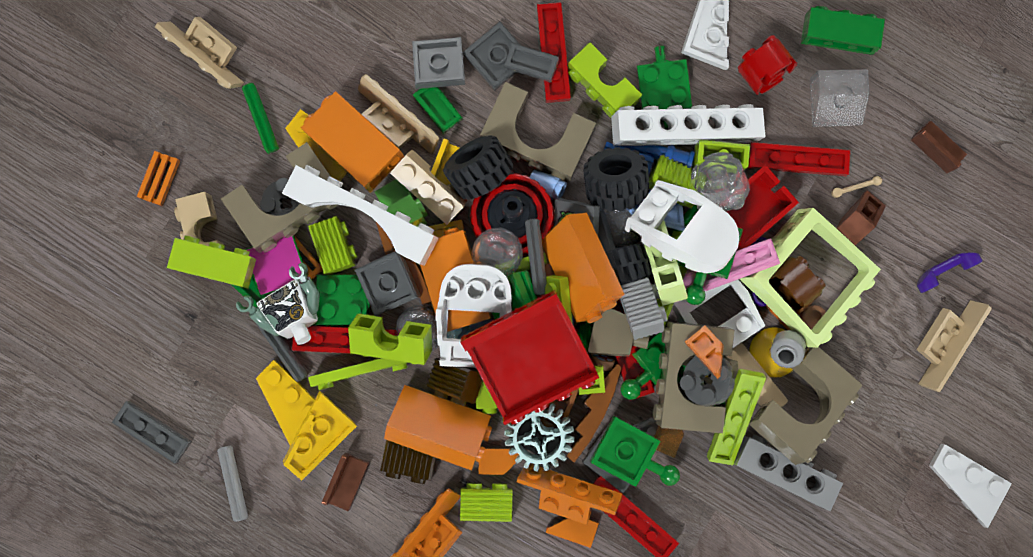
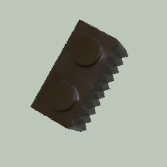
M436 357L431 369L432 372L428 378L429 382L426 383L427 387L434 389V395L446 399L452 396L450 401L463 406L466 405V402L475 403L483 380L479 372L468 367L440 366V358Z
M386 440L380 471L386 472L385 476L389 478L400 479L401 475L411 477V482L425 484L426 480H432L436 457Z

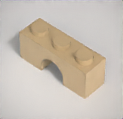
M411 150L390 174L413 195L419 198L445 224H448L465 206L468 200L462 199L451 184L445 185L435 178L429 169L431 166L414 150Z
M201 192L175 199L177 207L174 208L175 216L178 222H181L183 229L180 232L181 239L184 240L186 235L200 239L199 244L209 246V242L202 240L201 230L207 222L217 220L212 196L206 192ZM218 240L211 241V242H215V243L224 245L222 242H220V241H218Z

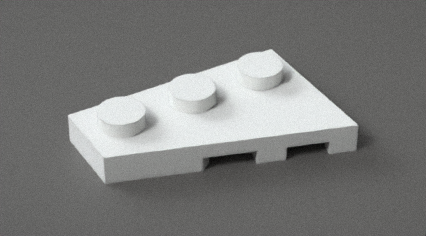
M698 0L681 51L682 54L723 70L729 68V59H727V47L729 46V37H727L729 0Z
M940 444L929 466L947 487L952 489L962 500L963 505L978 518L977 520L980 524L988 528L1012 483L949 446Z

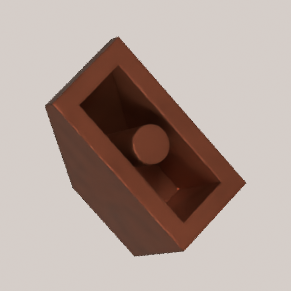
M866 190L844 215L836 229L851 243L857 245L876 227L886 205Z

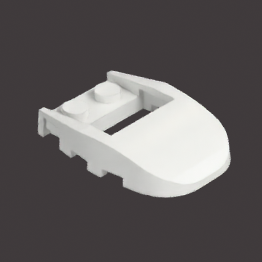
M659 180L656 181L654 188L634 214L627 219L625 226L627 232L633 229L642 236L641 242L649 248L653 246L662 252L663 258L669 261L675 259L683 262L686 268L696 272L713 273L721 270L730 261L739 245L738 227L727 212L694 190ZM677 201L682 203L687 201L697 205L698 212L677 240L656 230Z
M463 264L447 273L440 289V297L436 309L437 341L441 356L439 362L440 366L476 368L468 351L465 352L462 347L461 339L447 338L448 310L500 313L501 317L512 311L511 288L507 277L497 268L481 264Z
M739 280L706 291L705 300L699 305H691L684 299L674 303L672 307L677 316L676 320L679 323L697 324L690 312L731 285L746 305L744 310L719 326L735 330L733 348L765 327L748 290Z

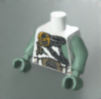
M304 263L298 264L302 274L297 273L292 266L289 269V275L294 280L257 302L258 307L255 308L253 306L254 300L249 295L244 296V299L249 303V307H243L240 302L236 303L237 309L240 312L248 311L250 313L249 317L260 328L274 336L281 335L287 339L294 336L296 343L299 345L311 339L307 328L318 320L316 313L320 300V293L310 277L306 276L308 268Z

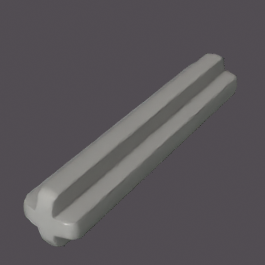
M221 447L218 449V456L234 522L242 521L248 518L233 447Z

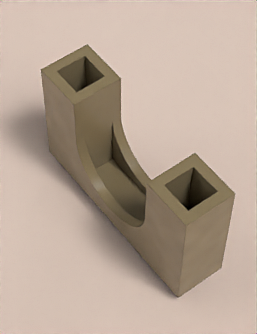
M505 82L480 137L496 136L510 159L515 161L522 159L528 162V166L536 171L541 172L544 169L550 172L552 176L561 178L563 181H570L595 129L596 123L573 113L562 138L557 144L547 149L531 148L520 140L515 128L516 122L528 99V92Z
M307 142L286 155L293 168L297 165L305 169L306 165L320 171V178L327 181L330 176ZM243 185L221 198L249 242L259 253L272 250L276 247L277 241L283 237L289 238L298 232V227L304 223L310 224L320 217L319 213L328 208L330 210L338 206L323 205L311 208L300 203L288 214L280 216L269 215L259 208Z
M667 321V327H664L662 342L665 343L664 353H661L659 357V368L662 369L661 379H658L656 383V393L659 394L658 404H655L653 410V419L656 420V424L661 428L723 434L726 408L720 404L705 407L687 400L682 396L677 384V375L681 365L686 359L695 355L688 348L685 341L704 325ZM706 325L722 342L724 346L723 355L732 356L735 330L728 327Z
M819 347L806 349L803 361L798 366L791 368L814 388L819 397L820 411L814 423L804 424L795 420L773 400L763 404L749 422L751 427L795 465L804 462L809 463L817 455L816 448L830 437L832 432L829 430L834 424H838L844 418L845 413L843 411L858 399L859 394L857 392L862 387L859 381Z

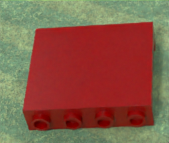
M555 290L461 337L460 343L465 352L468 351L503 417L504 425L509 423L512 425L517 424L525 419V415L533 411L535 413L541 412L549 406V403L557 399L558 401L565 400L572 395L573 391L579 388L587 389L596 383L595 380L599 379L597 370Z

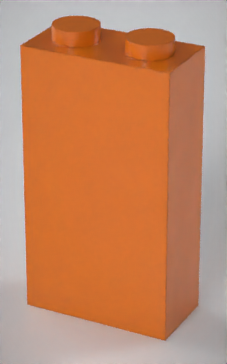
M336 91L332 95L327 96L322 101L321 107L315 113L308 115L304 120V124L300 127L369 193L405 157L398 147Z
M587 213L566 215L542 239V246L555 275L568 277L571 312L576 322L588 321V323L598 321L602 318V313L617 305L616 301L625 295Z
M458 227L444 231V236L439 237L425 266L420 265L435 314L441 285L447 273L459 265L475 264L466 232L464 230L459 231ZM448 310L447 332L491 319V312Z
M404 385L388 421L384 439L472 470L475 461L480 462L485 447L481 446L482 440L488 442L492 427L488 426L491 416Z

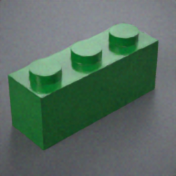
M824 6L811 7L804 17L801 44L874 55L882 46L885 19L877 18L874 14L857 15L849 10L832 11Z

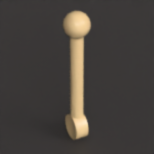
M875 176L872 180L843 189L834 188L831 194L834 198H838L846 192L873 184L878 186L882 183V178Z

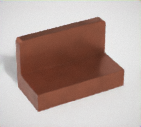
M932 121L927 122L911 139L946 174L958 169L962 165L960 162L967 155Z
M348 453L343 454L321 504H332L349 511L369 466V462Z

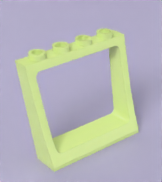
M806 208L797 210L772 238L781 264L743 277L740 280L792 331L802 335L807 347L818 348L820 344L826 343L832 338L831 330L847 319L845 313L848 309L860 303V294L864 290L873 287L875 284L873 278L881 269L817 210ZM811 229L858 268L857 275L812 330L769 284V279Z

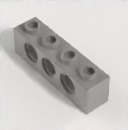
M754 434L752 438L744 436L734 465L825 510L831 511L843 485L842 482L836 480V474L826 469H822L819 472L812 468L814 465L812 462L795 465L778 449L766 446L767 440ZM763 453H768L770 461L766 466H761L759 462L760 456ZM790 464L793 472L791 476L785 478L783 468ZM814 476L816 480L815 486L808 489L806 480L808 477Z

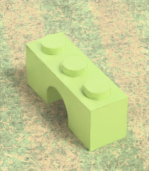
M663 220L656 230L669 235ZM645 245L662 305L687 299L686 289L677 261L675 259L669 261L662 257V252L653 246L649 248Z

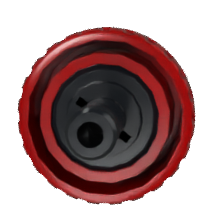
M509 174L494 190L474 198L470 214L471 226L477 240L490 253L505 259L524 258L529 255L525 227L526 220H539L541 239H543L553 229L554 208L546 189L539 185V182L526 175Z

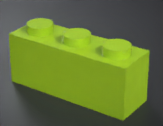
M186 235L184 240L174 239L167 265L168 269L249 288L256 262L255 258L249 256L250 251L235 248L234 252L224 250L225 245L215 242H209V246L199 244L200 239Z

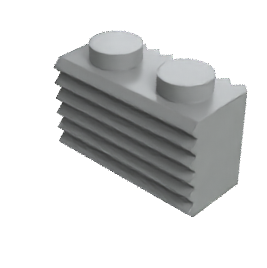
M648 277L621 285L625 295L620 300L634 340L649 335L652 336L659 332L662 333L664 331V322L667 321V315L663 306L658 307L656 299H659V293L656 285H651Z

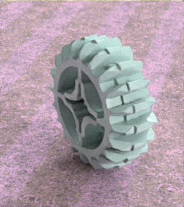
M553 403L550 404L549 410L545 409L538 413L533 411L525 415V419L514 425L511 423L507 424L513 429L505 430L504 434L512 437L505 441V445H514L509 450V454H519L515 459L516 463L521 462L522 459L526 460L524 463V468L526 469L530 463H534V471H538L539 464H543L545 471L549 470L548 462L557 467L559 463L556 457L565 461L566 455L562 451L571 452L572 447L566 444L574 442L573 436L566 435L574 431L573 426L565 427L570 422V418L560 419L564 412L562 409H559L556 414L553 413L555 408ZM539 416L552 420L558 428L545 427ZM531 418L532 430L524 433L522 436H518L522 423ZM537 426L538 431H540L541 435H547V437H543L542 446L538 437L533 438L532 436H535ZM557 436H561L557 448L547 454L546 443ZM521 444L535 446L539 455L528 452Z

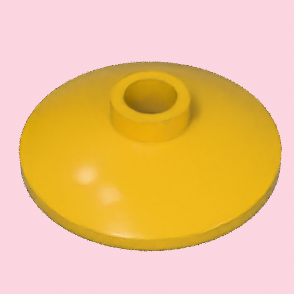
M772 327L760 331L752 339L749 347L750 354L769 377H782L793 370L780 367L771 358L770 350L773 339L778 333L784 331L782 328Z

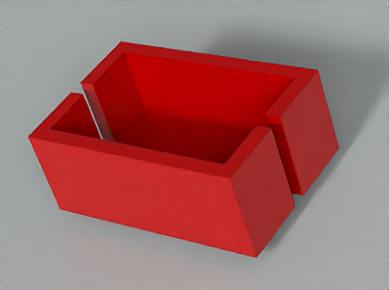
M766 165L718 205L733 218L738 228L743 229L737 251L750 246L799 203L785 186L773 193L771 189L779 184L780 180Z

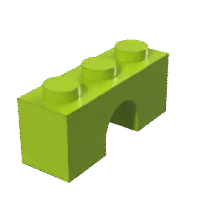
M590 42L568 63V75L577 84L580 82L586 88L585 92L594 101L598 100L604 106V112L611 118L621 107H634L640 101L642 94L626 78L613 86L604 84L598 74L605 68L607 59Z
M357 314L348 327L350 353L425 365L432 352V325L406 321L399 335L393 336L384 329L382 317Z

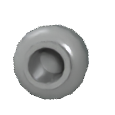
M784 330L773 339L770 350L771 358L780 367L793 368L798 366L803 361L806 342L798 332Z

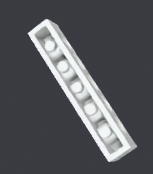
M752 104L741 105L738 108H730V105H719L715 109H706L705 105L683 109L682 106L676 105L670 106L667 109H658V106H647L643 110H634L632 106H625L619 108L611 116L613 146L697 144L699 140L756 143L765 138L763 108H754ZM709 119L715 123V129L709 125ZM732 119L738 122L739 128L733 125ZM636 120L643 123L644 130L637 128ZM660 120L668 124V130L661 127ZM684 120H688L691 123L692 129L685 126Z

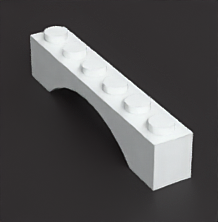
M297 165L295 166L282 194L311 208L323 205H343L363 211L384 229L397 253L425 266L439 239L432 235L434 229L422 223L418 227L410 224V217L398 211L395 215L387 212L386 210L389 206L375 199L372 204L365 201V194L351 188L350 192L342 189L343 183L330 176L327 181L320 178V171L306 165L305 169Z

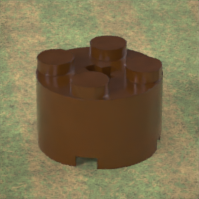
M801 256L797 258L788 257L769 279V284L797 315L821 296L822 290L826 287L825 282L820 277L815 276L809 269L807 260Z

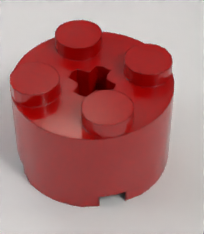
M772 35L762 43L760 48L757 50L752 48L742 56L744 62L738 66V72L755 94L758 95L759 92L763 94L783 81L782 76L786 71L790 74L796 68L797 62L781 41Z

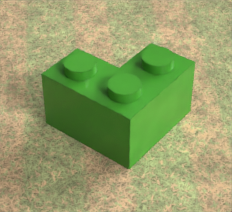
M397 179L374 191L379 201L389 206L386 210L387 212L395 215L398 211L410 217L409 223L416 227L420 223L427 224L424 217L428 216L419 198L414 200L412 198L413 194Z

